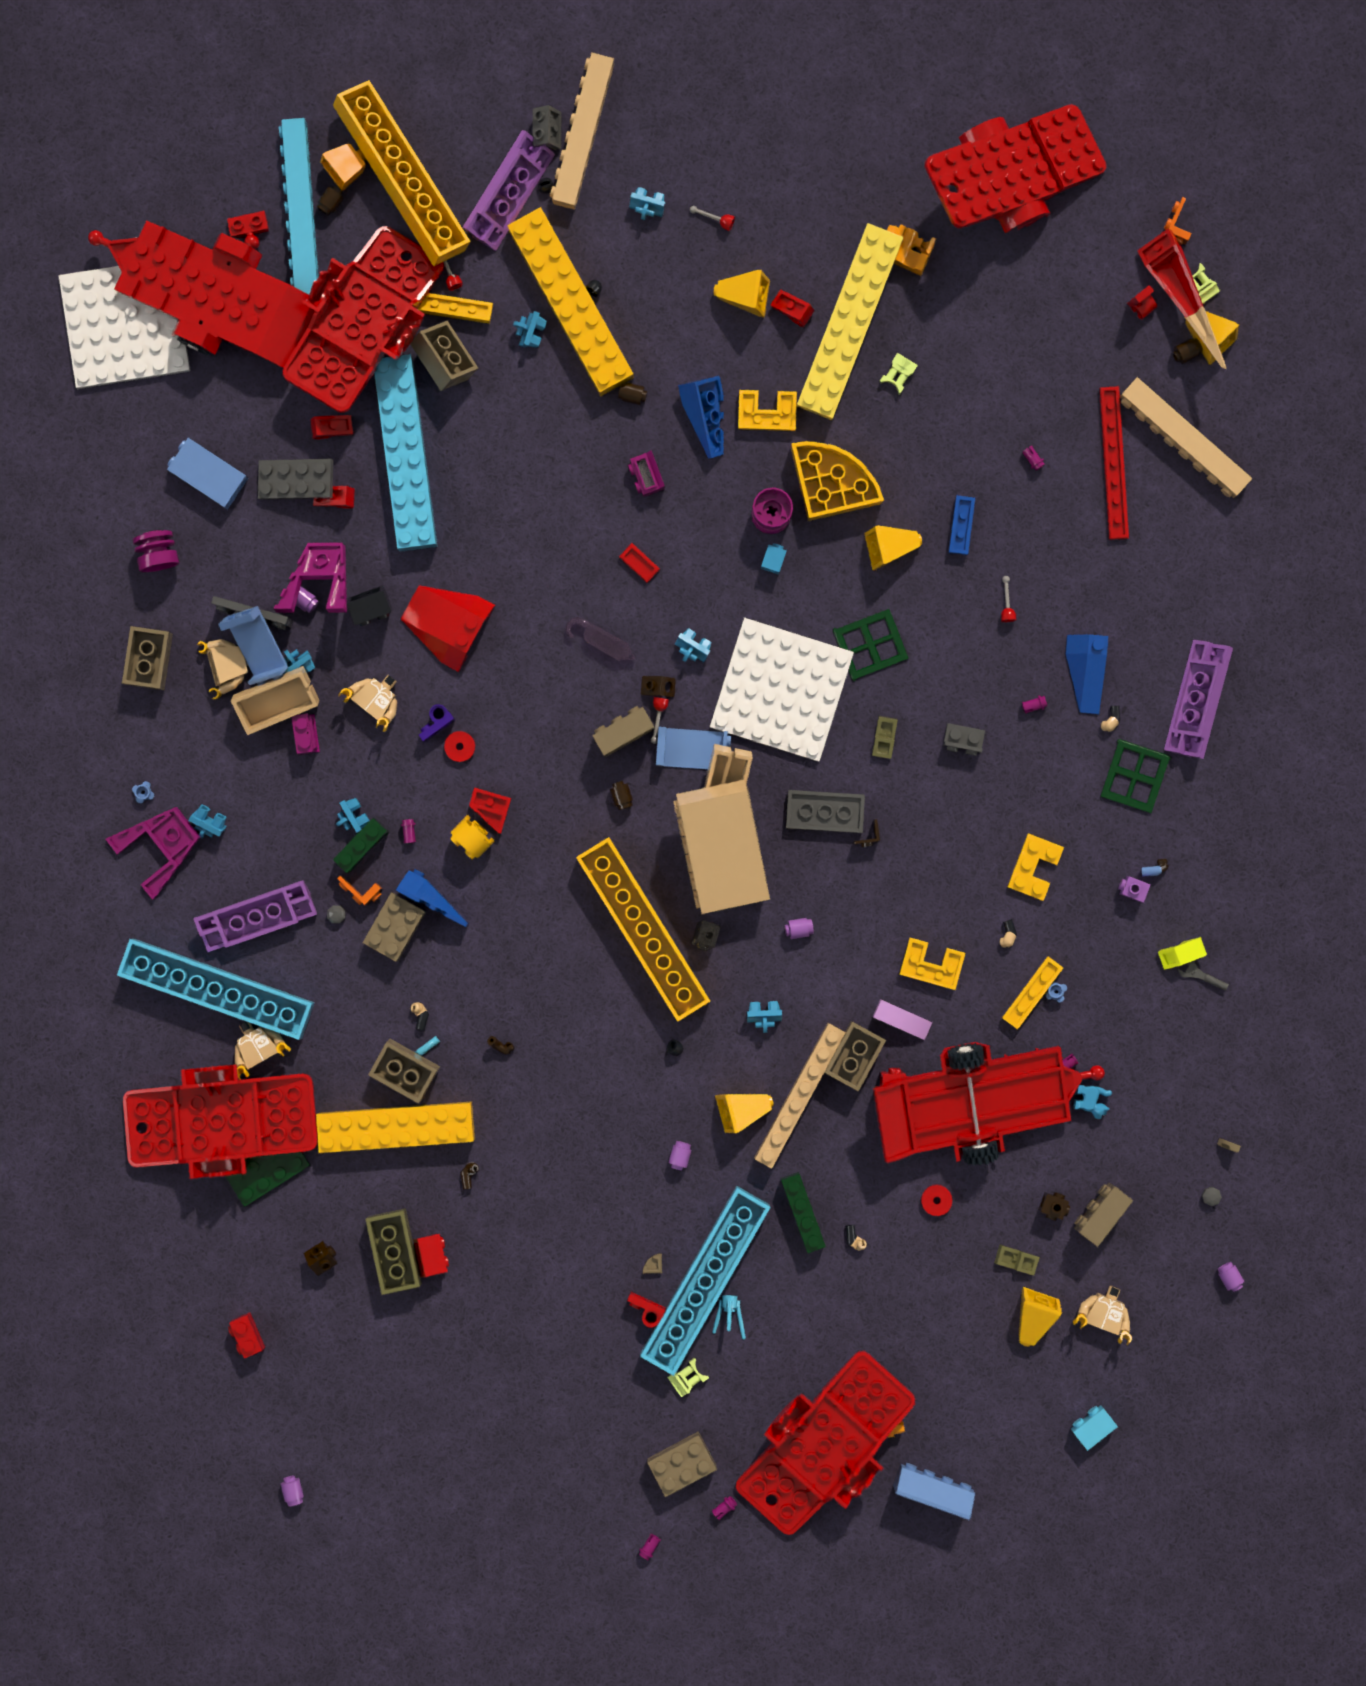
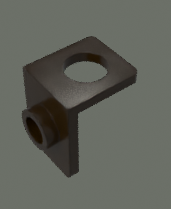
M642 676L641 695L674 697L676 679L664 676ZM667 682L670 683L669 692H667L665 689V685Z
M877 819L873 820L875 839L854 841L853 845L861 844L862 847L873 846V842L880 841Z

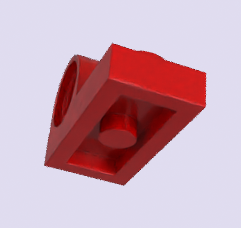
M1150 285L1127 303L1133 312L1136 311L1138 313V318L1141 320L1157 308L1155 300L1150 295L1154 292Z
M781 289L770 305L773 309L787 315L791 321L801 327H805L814 313V309L809 303Z
M351 415L314 416L310 420L312 437L315 440L327 439L332 436H351L353 434Z
M333 486V498L314 499L313 506L352 509L354 508L355 488Z
M630 1292L627 1301L630 1302L629 1305L638 1310L644 1308L642 1314L644 1325L651 1328L659 1324L666 1307L633 1292ZM652 1312L656 1314L657 1318L654 1321H648L646 1315Z

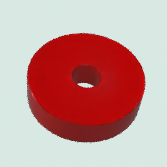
M453 732L445 741V752L453 761H467L475 752V741L466 732ZM458 743L463 744L462 750H457L456 746Z
M931 1185L922 1193L921 1203L927 1213L933 1216H941L950 1210L952 1195L942 1185ZM935 1197L940 1198V1202L938 1204H935L933 1202V1199Z

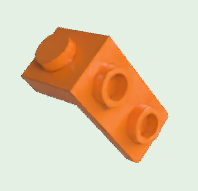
M1182 197L1180 202H1175L1171 211L1174 213L1173 218H1168L1164 227L1165 230L1168 228L1172 230L1179 245H1186L1192 234L1174 226L1186 200L1184 197Z
M343 876L337 878L340 881L339 886L346 892L350 890L354 894L352 898L359 905L362 903L367 905L371 900L375 902L382 895L380 891L383 888L377 883L362 896Z

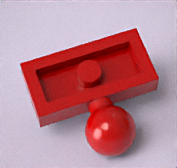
M265 211L227 219L230 236L233 238L247 236L244 243L249 244L254 249L259 247V239L254 234L269 231Z

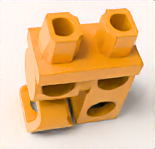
M889 225L887 231L903 237L894 264L921 276L936 243V238L932 237L929 242H924V239L918 238L919 233L913 229L906 228L903 225H900V227ZM916 247L917 250L921 251V254L912 249Z

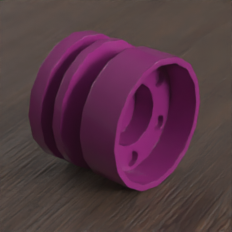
M774 487L766 488L758 493L754 499L751 512L752 522L757 529L763 533L776 534L788 526L793 511V504L789 495L782 489ZM770 509L772 510V512H775V515L773 517L771 514H768Z
M155 530L132 539L133 544L138 545L135 548V552L144 553V555L137 558L140 572H155L180 564L177 551L167 549L175 545L174 540H169L173 537L172 531Z

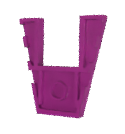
M307 543L297 562L298 567L296 571L292 572L287 588L283 589L280 594L281 599L273 609L276 613H294L302 580L333 579L326 609L329 613H346L345 545L343 543Z
M174 807L105 839L115 853L120 854L147 832L163 852L169 862L141 884L152 900L158 896L200 839L198 833L178 807Z

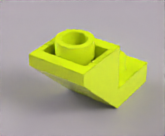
M1201 937L1158 951L1164 970L1181 966L1207 955Z

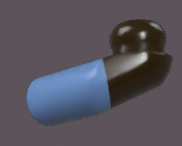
M1158 859V866L1142 867V876H1158L1166 871L1169 867L1167 859Z

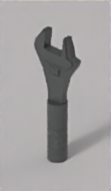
M1194 961L1186 963L1188 968L1185 972L1178 969L1181 977L1199 978L1224 991L1228 988L1229 984L1203 973L1197 968Z

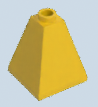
M755 270L718 281V285L715 284L714 296L721 301L765 318L770 280L762 270Z
M1206 311L1222 354L1237 340L1239 325L1236 322ZM1186 319V326L1193 338L1199 340L1203 349L1202 354L1211 365L1216 360Z
M875 526L864 533L872 570H877L922 545V537L917 531Z
M768 1094L715 1095L725 1133L740 1132L772 1110L771 1107L774 1105L772 1097L768 1096Z
M1023 1287L1019 1323L1020 1344L1026 1347L1034 1346L1062 1314L1059 1299Z

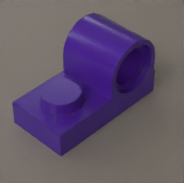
M436 704L430 709L429 716L434 724H427L420 730L422 733L419 734V737L423 742H426L455 721V718L443 705ZM438 709L444 711V716L441 719H436L434 716L435 711Z

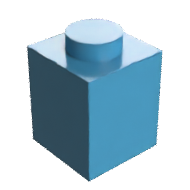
M775 543L772 546L768 545L761 569L779 575L786 554V550H783L784 547Z

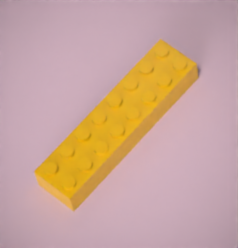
M472 1102L316 1114L319 1153L463 1143L475 1140Z

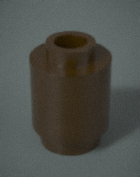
M328 186L318 200L319 203L316 207L329 216L330 213H334L344 199L341 196L343 192L335 186L332 188Z
M1190 338L1175 346L1172 354L1176 362L1184 364L1199 356L1203 349L1197 338Z
M628 382L626 384L622 383L618 398L624 402L641 405V402L646 401L647 391H644V386Z
M623 781L612 784L613 788L610 789L614 805L617 806L618 810L633 806V798L628 783L624 784Z

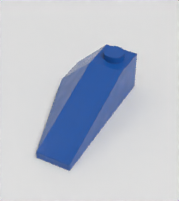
M720 376L678 385L682 405L708 459L723 455L724 432L719 428L720 419H724V412H719V401H724V394Z
M1090 634L1067 635L1066 658L1080 713L1099 714L1109 636Z
M414 869L413 872L408 870L396 891L418 903L425 904L428 908L442 913V915L465 927L468 926L469 923L424 878V873L417 869Z

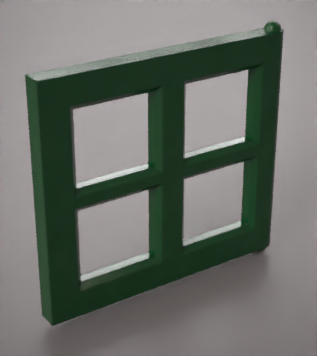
M890 609L838 629L833 628L839 648L854 652L853 654L868 649L874 664L857 671L853 660H851L848 672L854 682L857 678L909 659ZM885 619L890 635L873 641L867 625ZM860 628L866 644L848 650L843 634ZM893 639L898 655L881 661L875 645Z
M1117 739L1118 744L1100 797L1152 813L1171 756ZM1124 749L1140 754L1134 771L1118 766ZM1144 756L1160 761L1155 778L1139 773ZM1116 774L1131 779L1126 796L1110 791ZM1136 781L1152 786L1147 803L1131 798Z

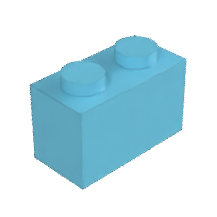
M1101 1405L1099 1407L1094 1406L1088 1411V1416L1084 1419L1079 1418L1072 1424L1074 1427L1071 1430L1087 1451L1118 1427Z

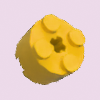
M466 815L451 831L452 837L450 839L457 846L461 844L466 849L464 851L465 854L473 860L475 857L479 858L495 841L493 838L488 839L486 836L488 832L476 820L473 822L469 821L470 816Z

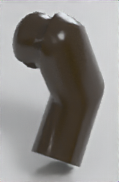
M494 1036L489 1037L487 1043L492 1048L505 1055L511 1054V1051L515 1049L511 1042H507L504 1045Z
M474 1162L468 1163L460 1172L463 1190L472 1188L471 1177L479 1170L478 1164Z

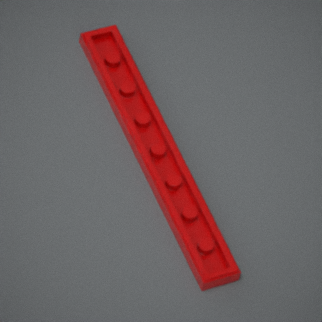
M1119 386L1100 387L1109 540L1129 539Z

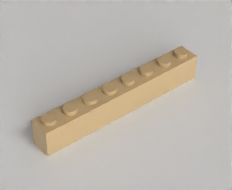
M591 53L590 59H586L584 68L587 70L586 76H582L580 81V88L582 90L581 94L576 96V113H572L570 118L572 128L570 132L567 131L566 150L562 149L560 156L562 165L561 168H557L555 179H557L556 187L552 186L550 197L555 205L574 210L576 208L613 71L614 58Z
M1138 377L1120 396L1124 407L1133 409L1136 412L1135 416L1139 420L1149 423V428L1154 433H1160L1164 437L1166 444L1171 447L1175 446L1182 458L1191 460L1193 467L1197 471H1203L1208 475L1207 479L1214 485L1218 484L1222 488V493L1227 497L1235 498L1252 479Z
M827 1022L754 1157L755 1160L770 1168L774 1166L846 1032Z

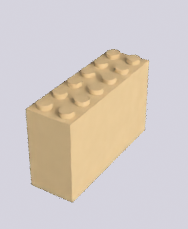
M745 780L676 794L677 801H674L677 818H681L677 819L681 836H685L681 838L688 871L692 872L689 873L692 890H694L693 895L696 908H700L701 913L704 914L769 900L770 897Z

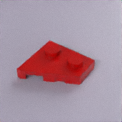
M474 787L469 806L501 834L512 798Z

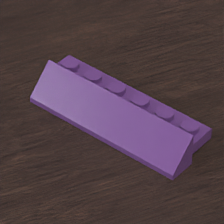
M524 130L519 134L462 227L473 238L494 251L497 250L507 234V225L515 221L555 155L545 145L533 146L534 138Z
M1193 640L1164 747L1165 751L1204 759L1230 662L1232 647Z
M302 880L195 917L193 920L199 935L202 936L207 952L293 925L298 923L299 920L317 915V911L311 898V893Z

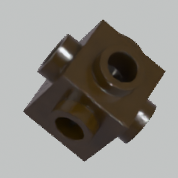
M1044 1192L1038 1210L1045 1213L1046 1218L1057 1221V1218L1063 1220V1217L1068 1215L1070 1205H1068L1069 1201L1065 1199V1195L1054 1192V1195Z
M324 1241L303 1253L308 1266L317 1276L337 1264L335 1259L337 1254L331 1245L327 1246Z

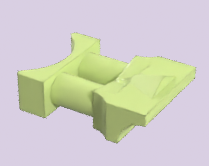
M1200 263L1198 271L1192 276L1201 301L1205 303L1219 293L1220 290L1217 287V283L1211 279L1209 280L1204 274L1205 268ZM1198 277L1203 285L1199 286L1195 278Z
M897 353L892 361L890 371L886 376L883 375L880 383L888 382L893 384L900 395L904 389V382L914 373L918 365ZM897 372L901 373L899 378L895 382L893 380L895 375L897 374Z
M695 1358L690 1360V1365L682 1371L676 1372L674 1376L670 1375L667 1377L681 1397L690 1393L691 1388L702 1380L704 1382L709 1378L697 1371ZM695 1371L697 1374L687 1381L685 1377Z

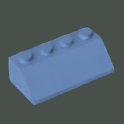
M906 1463V1465L900 1464L893 1484L896 1494L970 1520L975 1492L971 1489V1485L963 1482L960 1485L953 1483V1479L947 1476H942V1478L936 1477L935 1473L930 1470L924 1469V1472L919 1471L917 1466Z

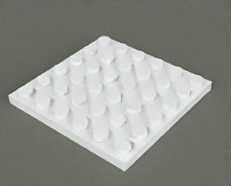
M119 266L59 275L77 389L190 371L187 346L177 340L178 336L174 337L171 335L178 319L116 292L114 288L122 273Z
M744 618L710 728L723 732L728 731L729 734L819 762L854 652Z

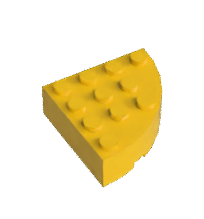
M809 441L791 443L792 456L808 521L883 504L884 499L875 478L868 471L867 467L851 453L830 444Z

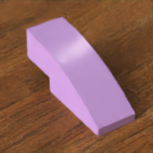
M881 999L872 1016L925 1040L932 1025V1022Z

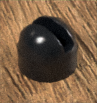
M547 177L540 179L538 182L539 190L544 194L551 192L552 180ZM550 182V184L541 187V184Z
M591 280L586 285L588 293L597 297L602 290L601 282Z
M672 1039L666 1048L667 1053L673 1056H678L684 1049L683 1045L675 1039Z

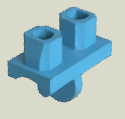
M640 187L637 188L635 193L632 192L629 208L641 213L642 220H645L647 215L652 217L654 215L663 216L665 207L664 194L657 192L651 198L646 196L647 190Z
M534 311L529 313L528 319L522 316L520 322L514 321L513 326L518 328L516 335H522L519 346L534 348L539 346L541 337L533 335L534 329L543 331L547 323L545 319L539 317L540 313Z
M689 628L683 634L680 633L675 645L680 647L679 652L685 655L683 658L684 662L688 658L696 661L698 658L704 662L710 652L711 641L703 638L700 643L695 642L693 639L696 633Z
M297 649L292 653L288 650L284 651L286 663L291 662L287 664L288 668L283 674L300 666H304L307 673L315 668L308 651H305L300 656H298L300 653Z
M354 798L340 802L347 817L344 816L342 811L339 812L337 815L340 821L336 825L338 827L343 825L347 831L351 829L348 823L350 821L356 833H359L370 820L366 813L357 818L354 815L353 811L361 807L358 799Z
M203 804L190 816L188 821L196 824L194 829L200 831L199 836L201 839H203L205 834L209 837H212L213 834L220 836L227 827L225 825L226 816L217 813L214 819L208 817L210 809Z
M778 1001L768 1002V1010L765 1011L760 1010V1002H750L749 1011H747V1023L755 1022L756 1028L763 1027V1033H767V1027H775L774 1021H782V1010L779 1008Z

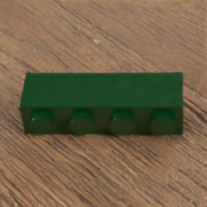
M799 1172L781 1178L807 1253L826 1247Z

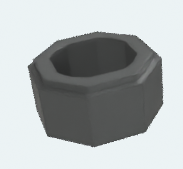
M333 905L327 910V918L331 923H341L346 919V911L342 906Z
M1213 1187L1205 1188L1201 1195L1203 1202L1210 1206L1218 1205L1222 1198L1220 1191Z

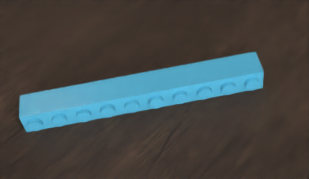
M305 118L282 120V126H279L280 138H283V145H280L281 156L285 159V164H282V174L286 176L283 190L288 199V202H285L286 214L289 213V221H286L287 232H290L291 238L287 242L288 250L292 251L289 267L290 270H293V277L290 278V282L293 287L310 294L313 281L317 280L319 276L307 122Z

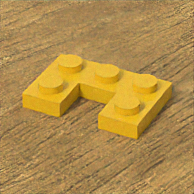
M739 390L738 429L795 431L797 392L778 391L777 410H758V391Z
M1028 833L1007 887L1044 901L1050 883L1034 877L1035 868L1039 859L1058 865L1064 847Z
M909 937L899 974L955 990L965 953L946 948L941 966L924 962L928 942Z

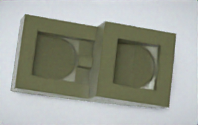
M878 717L872 756L891 759L898 719Z
M999 1245L994 1263L1034 1276L1040 1257Z

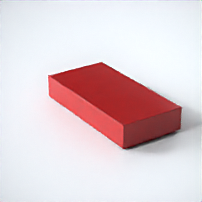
M633 543L619 556L646 583L660 570Z

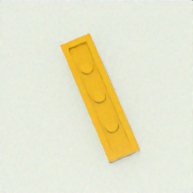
M428 293L418 307V310L424 314L490 324L493 303Z
M1047 956L1005 1012L1002 1019L1018 1029L1062 971L1063 967Z

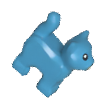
M1078 1086L1075 1094H1082V1100L1074 1099L1073 1108L1091 1112L1096 1119H1101L1105 1116L1110 1108L1102 1103L1097 1104L1099 1094L1109 1097L1112 1095V1091L1097 1086Z

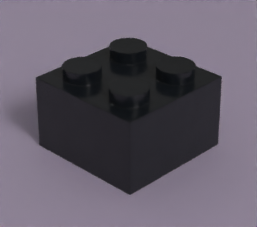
M384 585L347 598V606L355 625L364 626L371 623V619L378 618V620L388 617V613H391L392 606Z

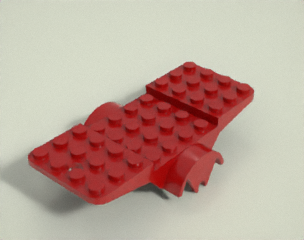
M1073 104L1031 118L1028 122L1010 129L1004 117H996L985 121L959 136L961 145L931 155L926 159L924 165L955 227L964 228L995 218L999 220L1005 233L1015 227L1020 230L1022 227L1030 226L1044 216H1050L1051 213L1045 201L1062 191L1099 176L1106 169V162L1080 109ZM948 186H955L957 193L950 192Z
M386 226L380 227L355 260L346 266L332 258L328 270L320 271L318 279L313 281L308 299L302 302L315 310L306 332L283 368L285 380L340 413L347 412L375 373L376 367L383 356L387 354L396 360L402 356L413 341L425 316L423 312L418 310V307L443 272L444 263L433 266L420 245ZM408 252L412 255V258L409 261H404L401 259V254Z
M237 1064L181 1070L182 1085L130 1090L123 1096L127 1158L133 1167L189 1163L190 1179L246 1174L245 1158L310 1151L316 1148L318 1144L313 1080L307 1074L238 1080ZM141 1122L147 1125V1130L143 1134L137 1131V1125Z
M858 1351L822 1388V1391L812 1402L803 1394H799L779 1413L764 1434L772 1444L738 1478L736 1482L737 1491L781 1532L787 1535L794 1534L825 1503L833 1498L846 1509L852 1498L860 1496L862 1491L869 1487L875 1474L883 1469L872 1457L882 1442L913 1408L915 1404L914 1395L869 1353ZM774 1495L777 1498L776 1504H768L766 1502L767 1496Z

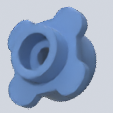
M147 781L132 788L138 803L154 798V793L150 789L151 785Z
M1053 981L1046 993V998L1048 1000H1057L1059 1003L1063 1002L1067 986Z

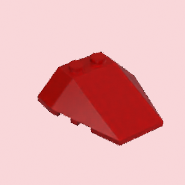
M418 586L401 620L441 663L459 672L468 656L467 653L495 605L476 595Z

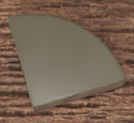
M1219 1138L1217 1143L1218 1146L1236 1153L1239 1152L1241 1147Z
M662 1253L655 1254L646 1261L643 1274L662 1273Z

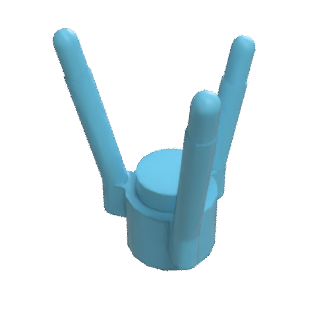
M722 1295V1300H719L712 1333H716L723 1308L727 1312V1331H731L732 1312H735L736 1308L740 1332L744 1340L746 1336L740 1301L737 1300L735 1295Z

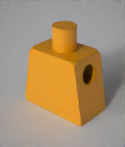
M345 144L323 153L320 163L341 191H343L364 172L366 164L363 160L366 158L360 149L356 151L351 144Z

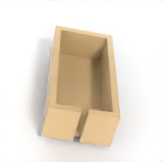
M304 666L287 672L276 680L270 679L261 685H256L233 695L231 703L247 735L318 706L319 698L313 685H310L311 681Z
M714 744L704 788L745 780V783H747L753 758L752 752L734 748L733 752L731 747Z

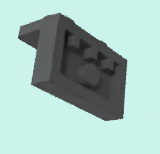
M549 105L533 109V146L545 145L553 150L561 149V111Z
M947 723L943 746L947 747L948 751L958 752V749L966 750L965 754L977 756V753H982L985 730Z

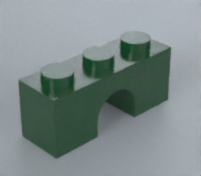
M372 818L333 861L346 873H350L362 861L366 853L376 846L389 831L375 818Z

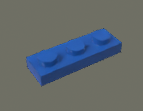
M956 495L948 553L968 555L975 505L974 497Z

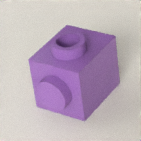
M1126 876L1125 879L1121 880L1118 889L1121 890L1120 895L1144 903L1150 884Z

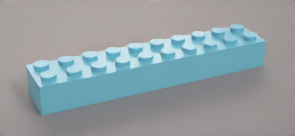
M411 354L402 355L396 360L392 357H384L377 365L374 374L397 549L401 552L438 547L413 358Z
M137 939L129 940L117 976L298 1040L303 1038L315 1002Z
M738 1186L735 1187L666 1307L659 1324L654 1328L642 1349L640 1357L671 1375H675L770 1209L768 1203Z

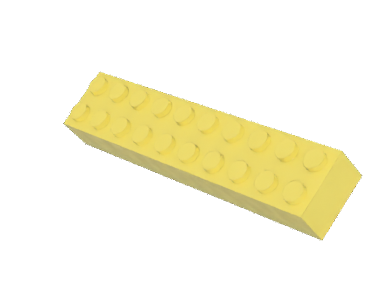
M867 223L798 400L797 407L833 420L901 246L902 236Z

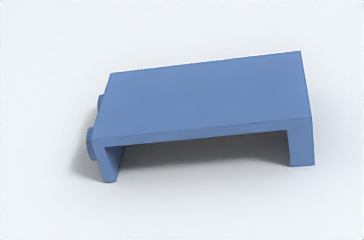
M190 438L182 441L176 457L173 456L169 460L167 470L228 510L248 480V477Z
M258 606L226 616L218 624L221 631L230 628L253 674V677L248 681L249 685L255 683L261 685L270 678L276 680L284 675L283 672L288 668V665Z
M659 727L656 766L708 769L713 745L718 744L730 747L731 736H727L728 731L716 732Z

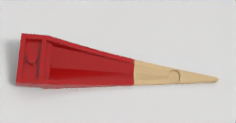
M1168 228L1140 248L1138 253L1145 267L1182 312L1219 365L1226 369L1182 247L1179 245L1172 230Z

